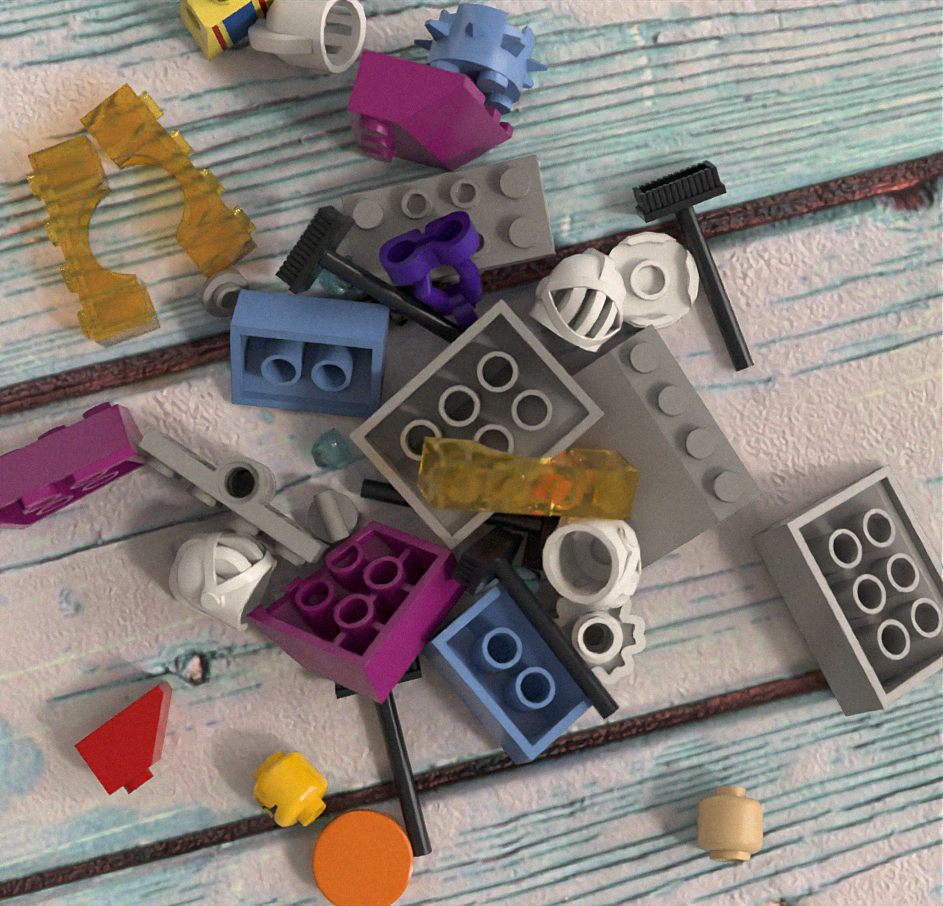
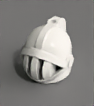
M274 0L266 12V19H258L248 29L250 46L258 51L274 53L284 62L295 67L310 69L315 74H339L345 72L355 63L362 50L366 36V17L363 7L358 0ZM326 22L338 23V24H345V25H331V26H327ZM331 46L341 47L342 49L335 55Z
M588 248L583 254H575L563 259L551 271L550 275L544 277L538 284L535 293L536 301L528 315L570 343L585 350L599 353L604 342L621 329L626 290L623 279L615 267L613 258L594 248Z
M586 499L568 508L561 515L557 529L547 538L544 546L543 568L549 582L560 595L568 600L602 610L609 609V607L617 608L624 605L636 591L641 575L640 547L635 531L622 518L604 513L595 502Z
M222 529L213 533H196L189 536L179 548L170 570L168 584L174 597L186 607L203 616L216 619L237 631H244L251 624L246 615L262 604L277 565V559L271 556L266 546L256 537L243 531Z

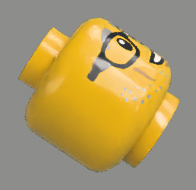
M282 750L277 751L266 759L253 775V779L256 782L253 789V798L281 827H289L297 822H300L305 827L312 823L326 808L322 798L327 791L328 782L299 751L287 754Z

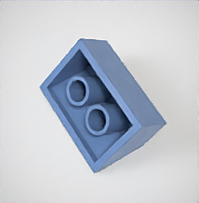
M241 289L230 323L232 404L369 418L381 407L388 347L390 308L384 304Z
M500 582L447 624L421 650L423 655L516 765L533 761L592 706L591 702Z

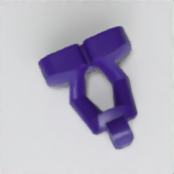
M452 212L429 222L425 226V233H421L419 229H413L388 240L382 245L379 250V260L393 283L400 286L413 283L416 299L436 310L441 316L453 314L461 330L468 329L479 319L474 309L476 304L482 300L484 293L478 267L470 259L479 246V236L467 212ZM441 265H452L459 275V283L440 290L432 286L430 270Z

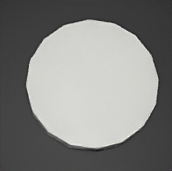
M643 232L628 236L611 250L609 257L614 259L615 267L623 279L626 290L623 305V324L635 330H643L653 324L656 330L671 327L687 314L698 294L699 273L693 256L681 244L676 242V239L663 233Z

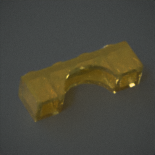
M126 83L81 118V123L121 170L133 166L149 165L162 168L178 179L184 196V210L181 222L173 237L207 278L219 271H223L230 264L235 265L258 247L249 235L256 227L238 205L232 210L227 208L219 198V195L225 189L208 167L198 172L189 161L188 157L195 153V151L179 131L174 129L168 134L157 121L164 113L150 95L144 91L137 96Z
M84 134L29 154L28 158L33 171L27 173V179L35 198L38 201L44 200L50 217L43 220L44 226L53 246H61L66 260L65 264L60 265L61 273L68 290L71 293H78L83 310L77 312V317L88 340L94 338L95 343L108 348L160 329L161 325L145 282L135 274H120L104 269L97 262L91 250L89 242L91 218L100 202L112 192L96 146Z
M425 437L417 487L431 507L436 509L630 520L640 472L618 451L571 448L570 452L562 457L532 458L497 451L475 440Z

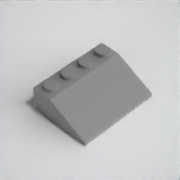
M501 299L352 432L349 438L452 551L605 414Z
M653 324L571 376L605 415L565 449L566 460L563 475L572 489L577 491V497L580 501L589 499L595 502L604 513L622 518L635 531L640 547L641 570L722 522L763 495Z
M889 464L802 508L751 537L846 717L885 709L943 668V565Z

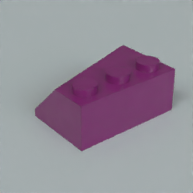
M363 49L347 112L357 147L364 149L363 154L366 157L381 162H392L393 157L453 172L512 138L514 130L510 123L500 121L501 113L496 108L484 106L485 95L467 75Z
M110 402L99 404L83 413V420L68 427L62 425L51 429L39 436L38 441L0 456V529L24 530L146 465L145 460L150 453L138 446L143 436L128 408L119 404L111 406Z
M372 520L325 556V565L305 580H302L299 576L283 587L286 592L284 596L266 609L260 604L249 612L246 617L303 668L382 704L467 590V587L451 578L457 565L453 551Z

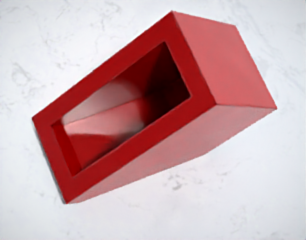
M167 681L151 689L74 745L109 796L121 787H124L127 793L130 794L154 776L149 767L161 759L173 690Z

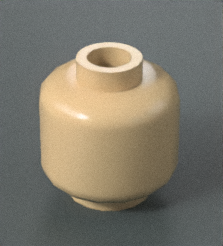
M736 786L715 787V796L706 797L698 803L697 842L702 850L710 852V860L736 863L750 862V854L757 853L762 849L763 807L759 801L746 797V788Z

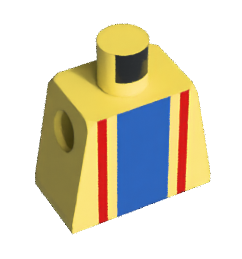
M180 0L181 20L210 61L248 36V29L258 19H266V12L274 0Z

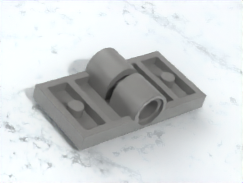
M536 154L341 196L344 216L349 215L356 220L348 232L353 263L397 289L413 286V283L400 286L392 282L379 260V250L382 245L388 240L413 229H419L421 233H425V226L429 222L455 211L467 212L478 233L479 246L470 259L478 267L479 276L487 270L556 256L539 160ZM441 265L430 270L431 282L448 283L459 281V275L452 265ZM358 289V293H359L360 295H362V296L368 295V294H366V293H364V292H362L361 290Z
M151 428L148 429L139 442L138 446L150 453L145 460L147 464L169 478L174 477L180 480L183 476L191 481L192 484L188 491L211 507L215 505L221 509L223 505H226L234 511L230 518L233 523L253 536L259 535L262 537L266 533L277 540L272 549L293 564L298 566L299 563L303 565L305 561L309 563L320 562L329 549V544L270 505L276 493L277 483L273 472L266 465L246 457L236 456L224 460L216 468L171 436ZM250 471L254 476L255 486L248 496L242 498L237 491V481L243 473Z

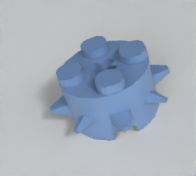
M461 3L458 6L457 12L452 14L445 9L442 10L439 21L430 19L425 22V27L433 38L414 40V44L429 51L426 65L467 75L485 95L484 106L496 108L501 115L510 113L512 104L519 101L522 88H533L534 82L529 76L528 71H547L548 66L531 58L536 41L531 28L526 25L521 32L506 23L508 13L485 5Z

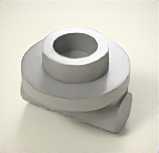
M231 263L223 271L210 276L203 287L194 295L211 315L229 317L234 313L240 290H250L246 279Z
M332 489L313 496L314 500L308 510V523L313 533L331 543L349 537L358 521V512L353 501L342 493L333 492Z

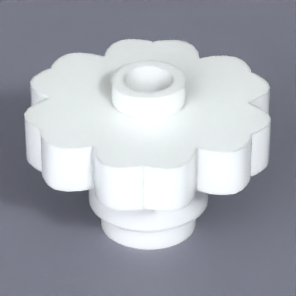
M563 596L557 599L555 609L558 617H553L552 619L600 681L607 685H613L621 677H625L633 672L635 665L631 655L644 650L646 639L643 634L645 631L644 620L640 616L629 614L631 610L630 598L620 607H609V609L605 610L587 607L581 603L572 602ZM594 625L599 626L603 632L602 640L597 644L587 643L584 636L586 629Z

